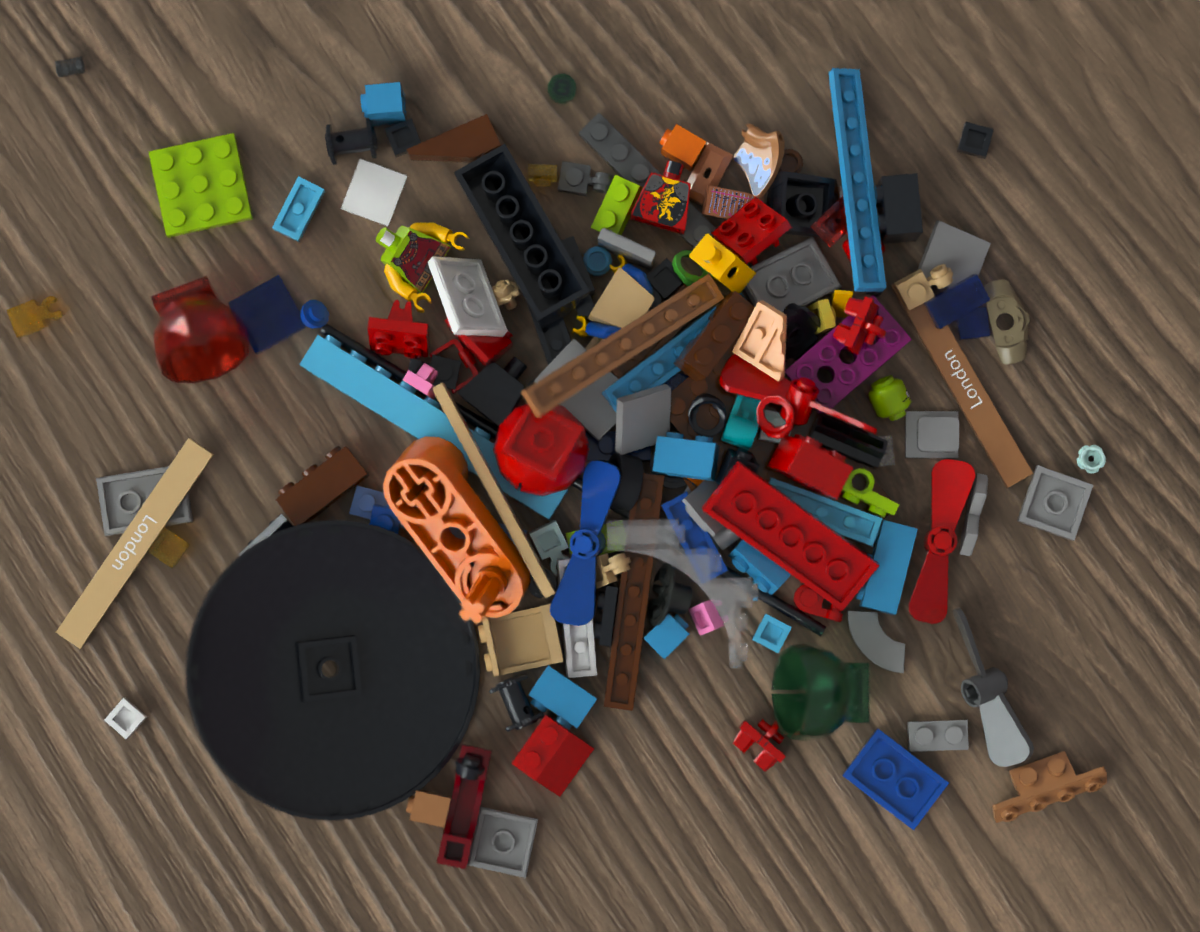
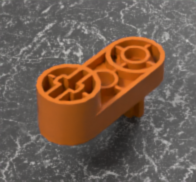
M425 436L413 441L388 470L383 483L384 497L390 509L461 601L463 608L459 614L462 619L467 621L471 618L476 624L481 622L484 617L499 618L510 614L520 604L530 584V571L519 550L468 484V464L462 452L452 442L440 437ZM449 527L460 529L466 539L455 537Z

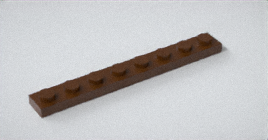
M643 473V482L638 500L630 510L624 553L626 558L630 557L631 563H629L630 570L621 574L604 707L631 711L634 708L665 476Z

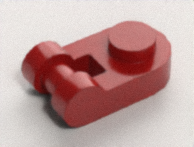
M800 585L795 590L793 601L798 610L832 621L842 622L844 614L841 613V610L832 603L830 610L821 608L824 598L807 585Z

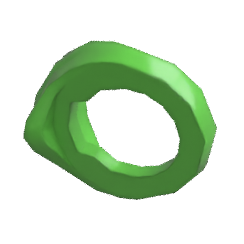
M682 250L673 257L672 262L674 272L686 286L709 274L701 266H699L702 270L700 277L691 275L683 269L681 258L689 257L692 252L691 250Z

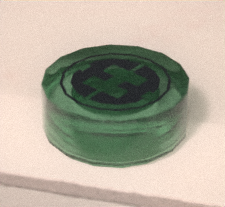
M557 74L548 83V94L554 102L566 104L574 99L576 95V83L567 74Z

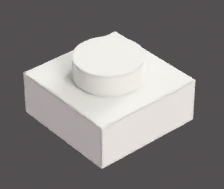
M125 697L104 721L127 740L144 722L147 716Z

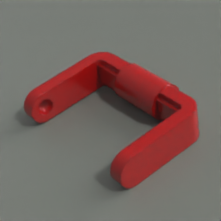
M452 339L432 351L429 356L432 358V355L437 356L453 345L456 346L459 351V357L465 367L470 369L473 376L456 386L455 390L451 389V392L455 394L478 375L479 372L474 366L477 362L469 349H464L459 340Z

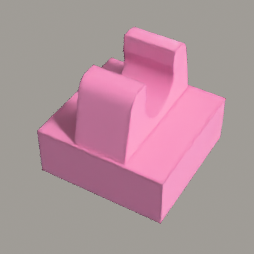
M424 363L417 374L408 370L403 381L434 400L435 394L432 389L435 386L433 383L439 372Z
M710 599L688 609L700 636L724 626L723 624L728 621V615L720 617L716 609L717 606L722 604L721 600Z

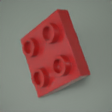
M755 197L728 220L721 223L711 234L715 240L730 250L745 264L750 262L754 266L758 263L756 256L771 244L775 248L779 246L778 238L792 227L786 218Z
M395 300L387 319L369 317L367 328L370 350L380 355L404 354L405 357L411 359L428 357L430 349L428 324L413 322L411 302H406L405 308L401 309L400 302Z

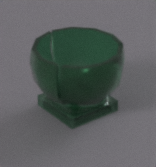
M810 644L791 645L781 652L774 668L772 690L806 691L805 693L772 694L774 716L781 733L792 740L810 741L832 734L845 722L869 723V663H844L834 653L824 647Z

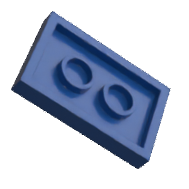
M878 728L842 774L844 778L912 830L917 827L949 784L944 778Z

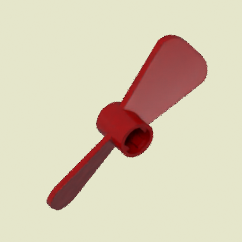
M736 354L727 360L721 372L720 385L727 392L763 400L768 395H780L786 398L795 411L794 424L796 425L807 424L814 408L877 435L878 429L815 403L819 389L815 386V382L809 378L800 377L792 381L783 378V380L778 382ZM770 402V403L782 405V404H780L779 402ZM782 405L780 416L785 420L787 413Z
M944 459L937 462L931 471V530L925 534L923 540L924 548L928 553L908 604L910 615L920 622L937 624L943 621L947 615L949 554L957 546V536L954 531L975 480L974 468L964 461Z

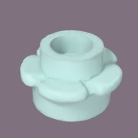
M1085 445L1078 452L1077 464L1080 469H1085L1087 473L1098 472L1099 468L1104 467L1106 463L1103 450L1097 445ZM1089 456L1094 458L1092 462L1088 460Z

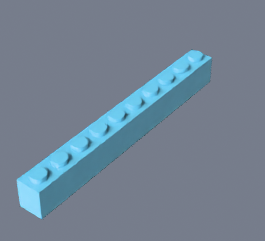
M317 335L299 365L417 439L425 436L440 437L452 442L462 452L468 464V470L478 476L446 414L439 410L441 407L440 403L428 396L424 400L415 395L417 389L404 381H401L398 385L390 380L392 374L378 365L375 369L365 364L367 358L352 350L348 354L340 349L342 343L332 336L327 335L324 339ZM478 427L474 431L470 429L502 491L550 521L568 493V489L546 496L520 492L521 483L517 490L500 474L493 451L494 443L489 441L491 435Z

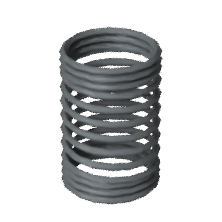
M81 56L55 61V68L59 78L66 77V74L67 76L69 74L70 76L74 75V72L76 75L77 73H85Z

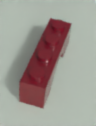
M463 744L461 747L459 758H464V755L477 757L481 760V765L485 767L482 775H479L478 780H468L457 773L455 775L450 808L437 858V863L462 869L468 867L493 750Z

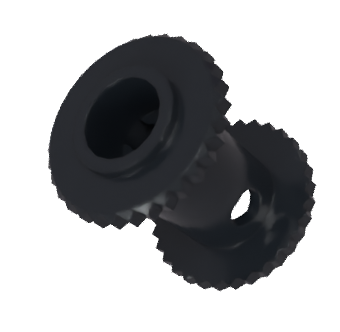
M366 118V128L332 132L331 125L328 124L326 126V147L333 165H337V156L371 151L372 158H377L378 143L376 131L369 118Z
M526 674L519 677L516 675L504 680L489 690L490 694L499 691L513 723V725L505 728L507 732L537 722V719L544 716L543 712L536 715L533 713L520 682L528 678Z

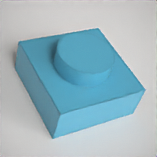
M765 613L752 640L779 653L792 627Z

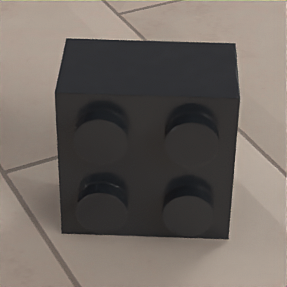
M917 173L882 176L878 184L875 185V198L878 208L880 237L883 244L916 241L923 232Z

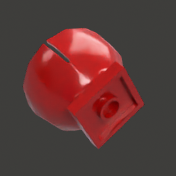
M526 404L515 408L499 425L493 451L500 474L517 490L521 483L520 492L546 496L568 489L584 472L590 450L588 446L590 445L583 424L564 406L557 405L537 418L530 406Z

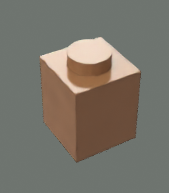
M416 790L415 796L412 795L408 799L406 812L411 813V821L445 828L452 797Z

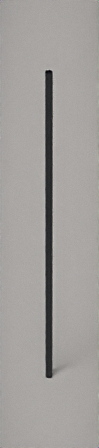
M329 324L322 327L321 334L332 336L342 343V347L349 351L354 350L367 358L366 361L375 367L377 365L390 372L393 378L400 382L403 381L407 373L406 371ZM416 390L418 393H420L421 395H423V396L426 397L425 394H423V393H421L420 391ZM455 401L463 418L467 420L466 422L490 434L492 438L496 439L497 426ZM578 477L571 486L582 492L583 479ZM610 508L629 520L630 511ZM658 525L657 538L686 555L678 537ZM726 566L728 571L720 574L721 577L820 637L825 631V625L774 594L770 595L768 592H762L755 586L754 582Z

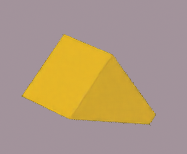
M834 290L832 293L831 306L835 310L836 317L847 318L849 316L844 311L849 298L853 296V291Z

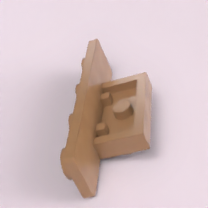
M1063 751L1009 770L1010 778L1018 796L993 805V816L996 823L1001 821L1010 822L1017 819L1021 814L1030 811H1041L1049 804L1058 801L1067 802L1073 799L1075 795L1086 791L1095 792L1107 784L1105 767H1099L1076 776L1066 752Z

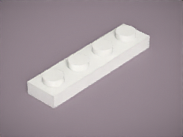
M570 559L557 560L558 584L561 582ZM593 619L582 626L562 623L566 677L596 676Z

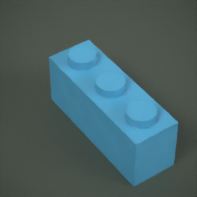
M882 520L874 541L872 554L867 553L868 556L878 562L879 567L856 594V599L860 600V607L890 615L897 614L917 528Z

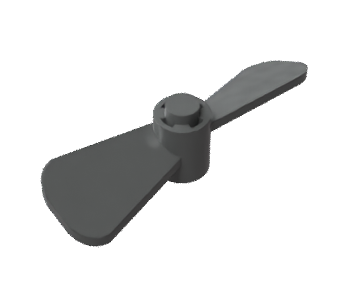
M961 608L953 609L955 621L977 672L976 675L962 681L961 692L963 698L971 707L976 708L979 706L990 760L1001 767L1022 763L1032 756L1034 746L1004 696L1008 688V679L1002 671L995 667L987 670L984 669L966 616Z

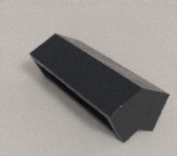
M824 413L819 414L809 435L810 438L822 444L821 447L833 450L873 469L879 467L888 441Z

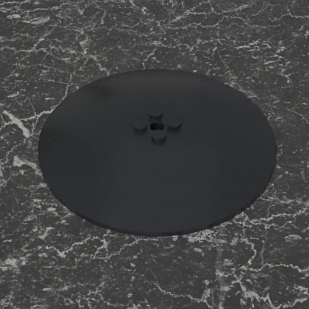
M344 520L316 521L281 530L262 539L237 557L217 578L197 612L189 637L185 664L186 693L195 728L205 749L226 777L255 800L275 810L312 820L335 821L369 816L389 809L408 799L416 793V790H421L442 770L460 745L469 727L476 705L480 680V652L473 620L470 618L465 621L461 618L459 614L463 608L461 601L421 548L392 531L375 525ZM328 660L334 661L337 667L336 673L331 677H326L322 672V666Z

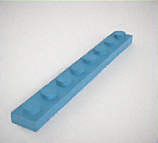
M832 68L829 72L854 291L883 292L886 289L860 69Z

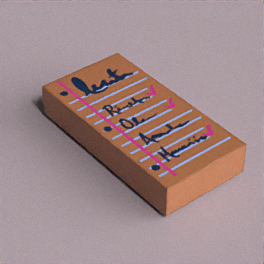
M707 185L701 214L729 219L755 196L750 193ZM763 196L762 198H760L759 200H761L762 202H764V196Z

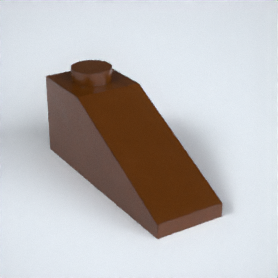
M486 114L408 148L407 152L411 160L471 163L500 147L501 144Z

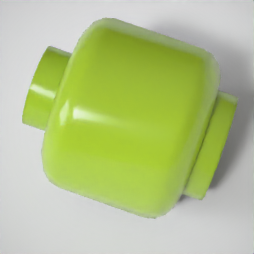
M889 375L871 384L872 389L869 391L868 396L878 417H889L890 421H895L906 415L905 410L911 405V398L902 379L893 378L892 375Z

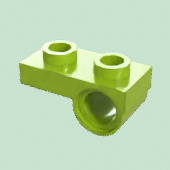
M862 468L852 470L842 489V492H844L842 498L857 505L859 501L870 505L868 511L882 518H885L886 514L890 516L895 515L900 504L872 491L874 487L873 475L868 470ZM856 474H861L866 479V486L861 491L856 490L852 486V478Z

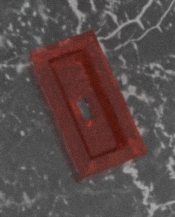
M843 196L810 226L830 248L847 233ZM840 218L841 222L836 223L835 219Z

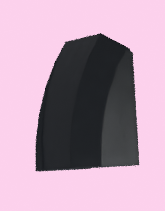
M787 171L778 172L774 182L768 189L767 205L788 220L792 228L784 234L833 237L837 229L839 190L836 179Z

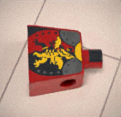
M667 161L663 175L650 173L631 212V220L684 235L691 186L690 183L680 180L684 165L674 161Z

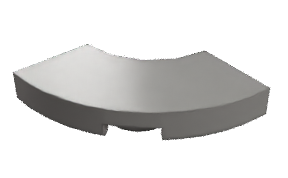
M847 611L849 631L859 650L875 665L888 671L904 673L905 644L892 640L884 633L879 625L878 613Z

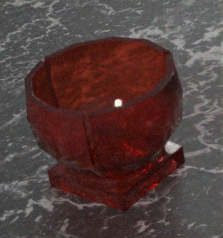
M207 276L151 296L153 305L161 317L153 333L156 364L161 374L172 382L199 383L219 378L236 369L248 356L249 339L242 319L238 313L221 302Z

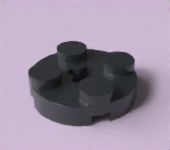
M791 303L782 312L787 315L785 359L793 358L797 360L815 345L818 339L815 332L817 326L820 328V320L809 308Z

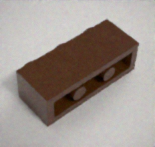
M337 446L325 456L327 461L319 467L316 464L310 466L302 473L304 477L295 485L293 482H290L278 491L281 496L275 500L295 526L309 523L370 476L347 446L342 449L340 446Z

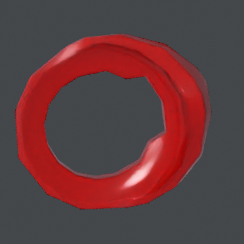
M768 395L759 402L756 412L760 429L769 437L775 439L785 438L793 429L795 421L793 406L786 398L780 395ZM779 402L784 406L787 413L786 424L775 427L773 423L767 420L764 410L768 403Z

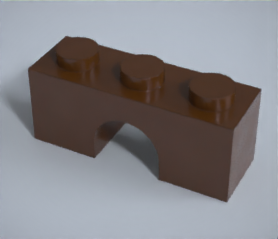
M736 291L725 295L724 299L719 302L708 317L710 321L695 339L688 343L673 364L695 382L707 378L744 329L755 307Z

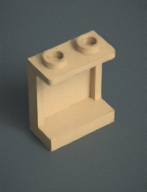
M551 604L512 612L499 618L486 617L482 620L483 625H479L478 630L481 643L487 642L489 654H484L487 672L493 671L495 677L564 662L556 621L550 613Z

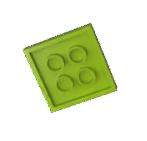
M234 133L148 151L165 233L168 238L253 219Z

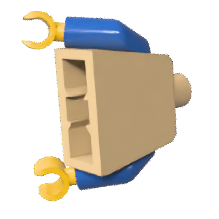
M622 255L617 256L621 263L620 266L613 267L611 264L609 265L614 276L588 317L591 321L589 322L582 316L576 318L579 322L583 323L580 329L572 328V331L579 336L587 337L589 335L606 339L647 313L654 302L653 288L645 272L627 263Z

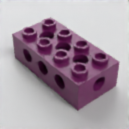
M874 295L870 298L874 299V303L879 306L876 315L884 318L880 328L887 332L885 338L875 337L876 342L873 345L863 343L859 355L851 353L854 358L853 363L845 364L840 360L839 353L849 350L833 337L835 327L785 370V376L790 381L805 377L815 382V386L819 389L815 403L829 409L834 408L912 340ZM848 316L841 324L852 327L855 318ZM822 369L829 371L832 376L831 382H821L817 377V372ZM814 409L818 414L823 413L821 411Z

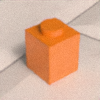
M676 124L672 131L670 129L666 130L659 144L663 146L661 148V155L684 165V168L691 172L702 154L707 141Z

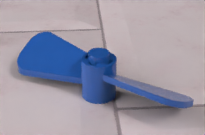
M599 460L592 461L587 464L583 472L580 530L575 532L570 539V549L573 554L550 605L551 616L560 623L582 626L589 623L595 616L597 556L603 552L606 545L605 536L601 530L621 482L619 469L611 463Z

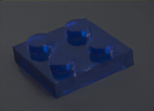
M280 275L228 302L257 355L307 328L301 321L300 311Z

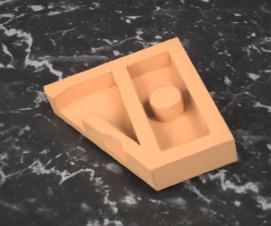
M763 300L758 301L732 350L733 353L778 382L783 380L785 376L787 315Z

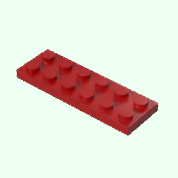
M740 461L736 463L702 506V510L841 611L846 608L879 567L877 561Z

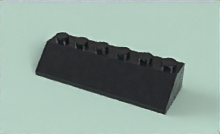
M506 144L454 172L459 185L540 327L543 329L568 315L591 292Z

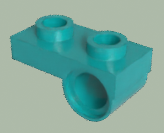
M737 394L720 441L749 451L759 427L756 409L761 400Z

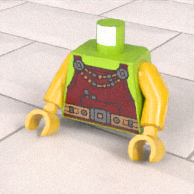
M422 222L413 223L409 227L400 226L396 234L386 227L382 228L378 233L375 241L386 248L380 261L385 265L384 273L390 287L407 301H413L417 312H425L422 307L418 306L420 300L425 299L432 304L430 296L423 293L433 277L428 261L432 256L445 257L451 248L450 245L446 244L449 242L457 250H465V248L456 244V240L460 236L469 239L468 235L464 232L453 234L451 229L436 223Z

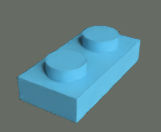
M298 176L272 229L300 242L325 193V189Z

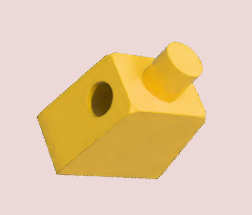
M708 233L689 255L694 262L732 292L736 291L739 294L756 274L741 259ZM733 267L737 268L735 274L728 278L729 271Z

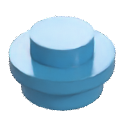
M592 247L583 256V261L589 274L601 276L610 270L609 265H612V257L605 248Z

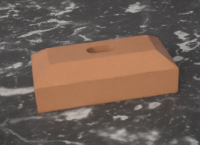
M707 142L687 181L691 184L689 200L703 206L706 186L718 187L733 158L732 154ZM710 169V176L708 178H704L703 175L705 174L706 170Z

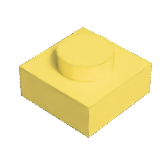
M829 299L817 301L807 307L820 320V328L817 326L816 335L836 327V313L834 308L830 306Z

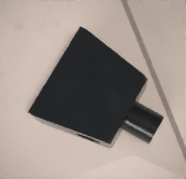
M513 357L504 369L495 362H491L460 389L458 395L499 427L505 418L517 407L523 396L521 392L526 388L517 380L527 369V366L516 357Z

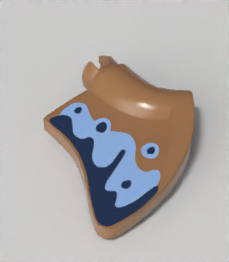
M747 124L745 126L748 130L742 129L741 132L745 141L732 160L742 167L747 176L752 194L760 199L774 182L782 164L785 149L784 137L780 131L765 133L759 127Z

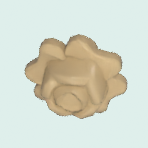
M508 279L497 281L492 286V290L498 306L505 305L507 310L514 309L517 306L515 297L520 294L518 286L514 281H509Z

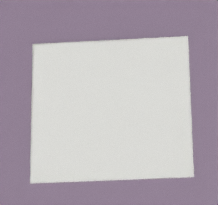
M360 159L341 209L389 226L407 175Z

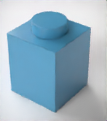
M668 613L660 625H656L643 639L665 659L689 635L686 631L689 625L678 614L672 617Z

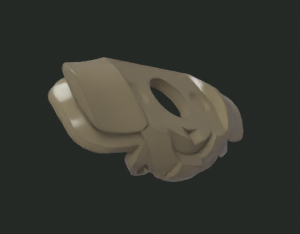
M992 281L985 285L984 292L997 353L1001 363L1014 364L1026 358V340H1029L1028 331L1029 324L1031 323L1028 311H1025L1020 298L1016 297L1009 281ZM1006 313L1013 317L1014 325L1011 329L1001 330L998 328L996 321L1001 314Z

